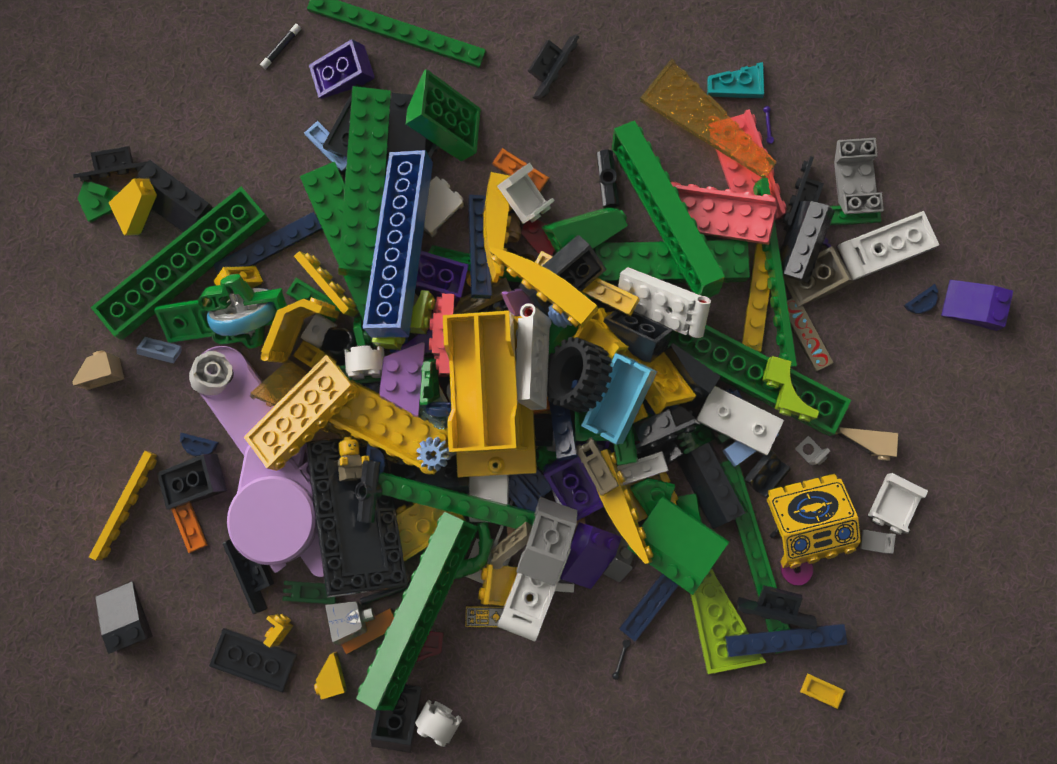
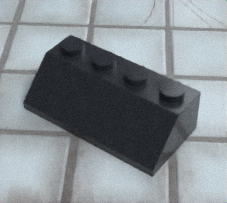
M151 160L146 163L137 175V179H149L157 194L151 209L182 232H185L213 209L207 201Z
M799 201L791 226L787 231L780 250L784 277L809 283L835 213L829 205L814 201Z
M579 235L543 265L544 268L563 278L580 292L607 270L590 244ZM523 284L519 285L536 308L549 317L548 312L550 310L548 307L553 304L548 300L546 302L542 301L536 295L538 292L533 288L529 290Z
M708 442L677 459L694 494L697 493L698 502L712 529L748 512L712 442Z

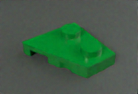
M355 317L353 329L357 346H371V338L363 329L362 317Z
M436 359L424 361L421 367L420 405H428L440 398Z

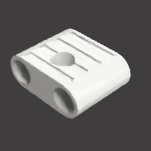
M316 313L301 338L322 350L324 334L330 327H337V324Z

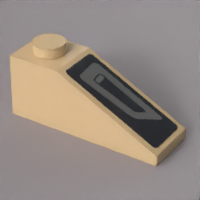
M838 428L836 431L837 435L868 454L878 456V460L890 461V458L897 457L898 433Z

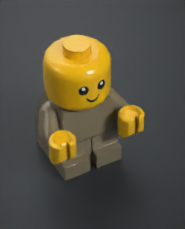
M345 437L344 440L339 442V453L342 456L338 460L339 481L360 480L363 461H370V457H361L359 454V442L356 439H352V437Z

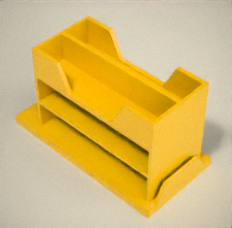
M510 311L443 315L444 347L450 366L452 409L447 421L449 452L457 453L458 477L537 473L534 410L520 404L517 399L516 330L518 329V318L523 317L514 316ZM495 462L498 463L497 468L493 467V464Z

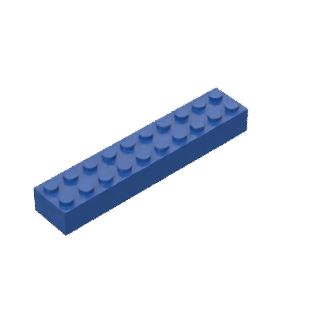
M426 150L389 152L363 321V329L371 338L409 337L433 162Z

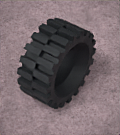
M570 337L568 341L565 339L561 341L562 346L557 345L554 348L556 352L549 355L551 360L548 363L547 400L554 405L578 413H582V411L588 412L589 408L594 409L597 406L596 401L601 402L603 400L602 393H607L609 389L606 385L611 383L612 378L609 377V373H612L613 367L609 366L612 361L610 357H607L609 353L603 347L577 337ZM583 365L580 380L572 390V381L575 380L579 368Z

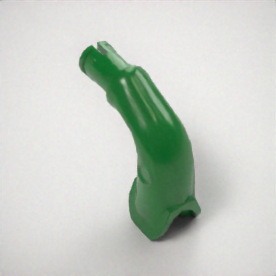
M488 522L477 524L480 540L478 542L479 554L476 557L463 560L455 577L456 579L465 578V576L477 573L487 564L494 542L491 539Z

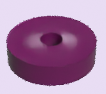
M808 562L801 563L799 566L800 571L795 573L794 568H783L781 565V574L788 583L803 585L811 579L813 566Z

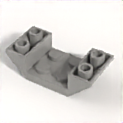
M876 138L837 141L834 166L838 203L844 214L884 211L882 192H876L873 160L877 157Z
M540 497L534 514L535 520L516 572L554 586L568 554L576 527L577 510Z

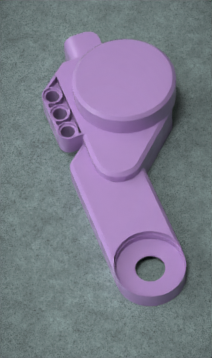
M216 346L206 350L202 354H205L207 351H217L224 354L230 365H232L234 372L232 381L227 384L220 394L204 395L200 393L244 455L238 491L231 502L227 516L228 533L233 545L244 557L259 564L270 565L275 573L285 567L287 562L300 556L315 576L323 577L305 444L296 455L286 462L282 469L275 471L266 468L244 436L278 403L246 357L239 351L227 346Z

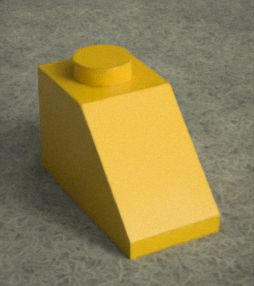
M256 266L223 267L214 280L217 286L220 285V281L224 277L239 274L251 288L263 282Z
M303 340L293 356L313 368L327 354Z
M337 652L329 655L316 679L315 691L317 695H320L321 699L347 691Z

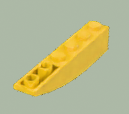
M491 172L483 213V236L490 274L493 283H497L499 276L503 277L505 266L497 265L491 259L492 255L489 250L493 247L507 252V249L504 248V243L507 244L509 232H506V227L510 226L511 216H508V211H511L512 207L497 187V185L510 176Z
M493 247L490 248L491 259L497 265L503 264L506 266V271L512 277L518 276L521 278V283L527 289L531 290L533 288L538 292L536 295L542 301L546 302L548 300L553 304L552 308L560 315L562 313L568 316L567 320L575 327L579 325L584 328L598 311V307L594 302L552 271L513 253Z
M608 449L600 451L619 486L603 496L599 494V497L614 525L629 546L645 564L651 563L653 553L650 546H646L644 541L646 534L643 527L638 525L639 515L635 508L632 509L630 503L632 497L629 490H625L623 484L625 478L622 471H618L616 466V454Z

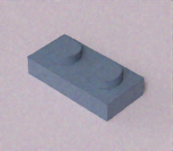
M144 337L137 347V354L170 363H174L182 351L179 345Z

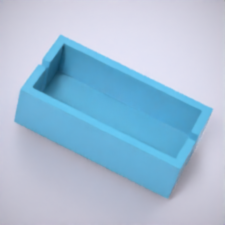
M615 353L612 363H610V366L613 367L612 373H609V377L612 378L611 383L606 385L609 389L607 393H602L603 400L601 402L596 401L597 406L594 409L589 408L581 426L596 434H601V437L615 444H623L657 371L623 354Z

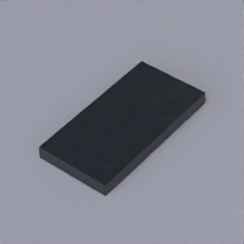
M223 628L209 667L283 693L298 654L277 646L269 648L263 641Z

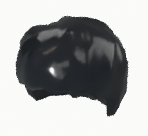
M330 327L324 334V340L322 341V348L325 354L338 361L345 360V349L351 352L352 347H358L355 333L348 328Z

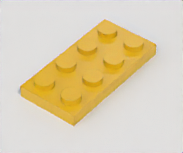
M301 251L294 255L297 261L343 314L354 317L359 313L355 302L343 294L345 290L338 283L335 284L331 280L333 276L326 269L323 270L319 266L321 262L314 255L311 256L309 253L305 254Z

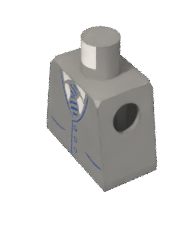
M358 602L325 605L332 642L337 645H341L366 633L365 622L375 619L373 608L363 610L362 605Z

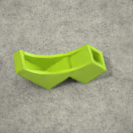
M421 290L420 296L413 306L409 333L427 335V330L430 328L431 312L435 308V298L429 291ZM405 337L373 338L372 342L377 347L401 350Z
M774 356L770 357L767 361L762 381L767 382V386L773 388L780 386L775 409L780 410L779 413L782 415H797L799 420L806 422L816 419L819 410L805 404L792 386L790 378L791 361Z

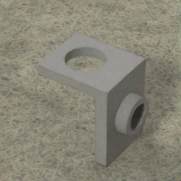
M809 436L795 448L810 465L822 464L827 459L826 455L830 452L828 448L822 450ZM805 444H811L814 447L811 455L803 452Z
M862 530L860 549L893 554L896 534Z

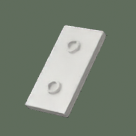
M716 386L707 396L696 419L699 423L764 455H768L784 421Z
M495 462L493 464V467L497 468L498 463ZM509 475L469 477V495L509 505ZM469 517V522H488Z

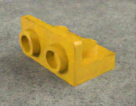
M284 614L269 615L267 617V620L275 626L271 627L265 634L266 640L263 643L269 648L280 645L293 627L289 623L291 621L290 618Z

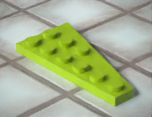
M711 569L694 595L690 594L707 674L766 663L761 654L727 656L725 636L749 633Z

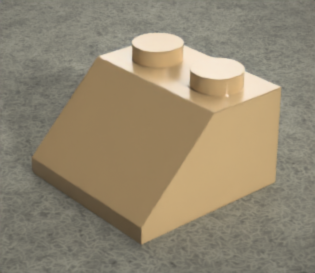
M103 350L94 352L93 356L85 359L72 381L73 385L89 390L123 380L124 375L119 357Z

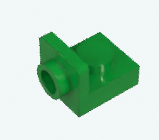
M539 446L536 450V464L539 470H544V466L557 460L556 451H548L546 446Z

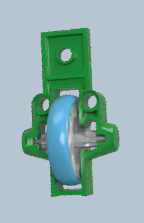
M232 274L224 277L220 281V285L207 287L198 300L157 306L154 311L168 343L212 336L213 341L218 344L243 342L247 348H256L265 342L264 326L272 325L277 310L286 307L287 304L282 288L273 290L264 288L252 289L239 274ZM176 319L182 320L185 325L177 323Z

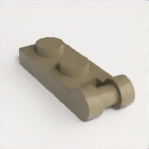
M591 437L587 440V443L579 444L577 446V453L599 494L603 496L617 488L619 484L595 440ZM591 449L593 454L587 457L586 452Z
M525 522L491 550V565H493V569H501L503 562L527 545L532 529L531 524Z

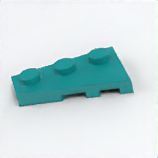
M763 62L757 63L756 66L741 67L737 71H726L708 76L707 96L763 98Z

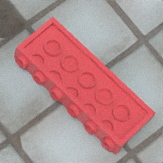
M749 109L742 115L709 124L708 128L729 189L742 194L744 192L754 193L755 183L761 178H768L770 194L777 199L778 203L775 220L782 218L786 214L787 207L785 202L781 200L779 184L775 183L774 169L772 166H769L767 160L768 152L762 146V135L760 131H757L755 115L751 114Z
M671 182L672 186L677 188L680 200L687 205L690 217L695 219L700 234L769 245L778 208L777 199L772 195L764 194L763 196H757L751 192H744L742 194L736 193V191L731 189L720 191L714 187H707L705 189L699 188V186L694 184L683 186L680 183Z

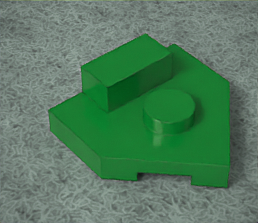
M84 181L77 199L88 222L91 223L99 217L112 213L109 202L119 192L93 182Z
M646 478L632 485L631 491L649 516L663 496L671 500L675 484Z

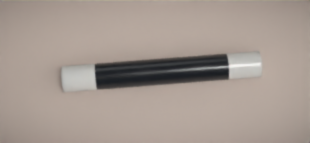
M298 24L291 28L261 62V67L266 70L301 30Z

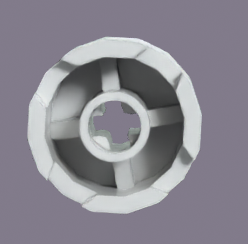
M371 346L352 347L351 352L345 349L346 375L352 377L353 380L364 379V376L372 375V378H381L384 347L378 346V350H372Z
M207 351L205 354L197 356L189 373L191 387L204 395L220 394L226 388L232 375V365L225 358L226 356L217 351Z
M428 700L415 724L418 727L417 733L423 737L429 736L435 739V743L445 747L446 743H449L462 719L460 716L455 718L451 714L453 710L437 701L431 704V701Z

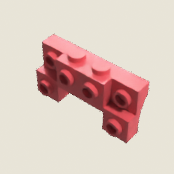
M442 294V297H437V302H435V308L433 309V318H430V330H433L432 338H429V350H432L434 359H436V370H438L439 377H448L450 375L449 358L444 347L443 315L454 314V294Z

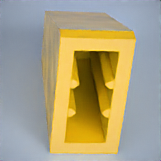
M133 179L109 202L124 236L139 235L144 228L157 196L149 179Z

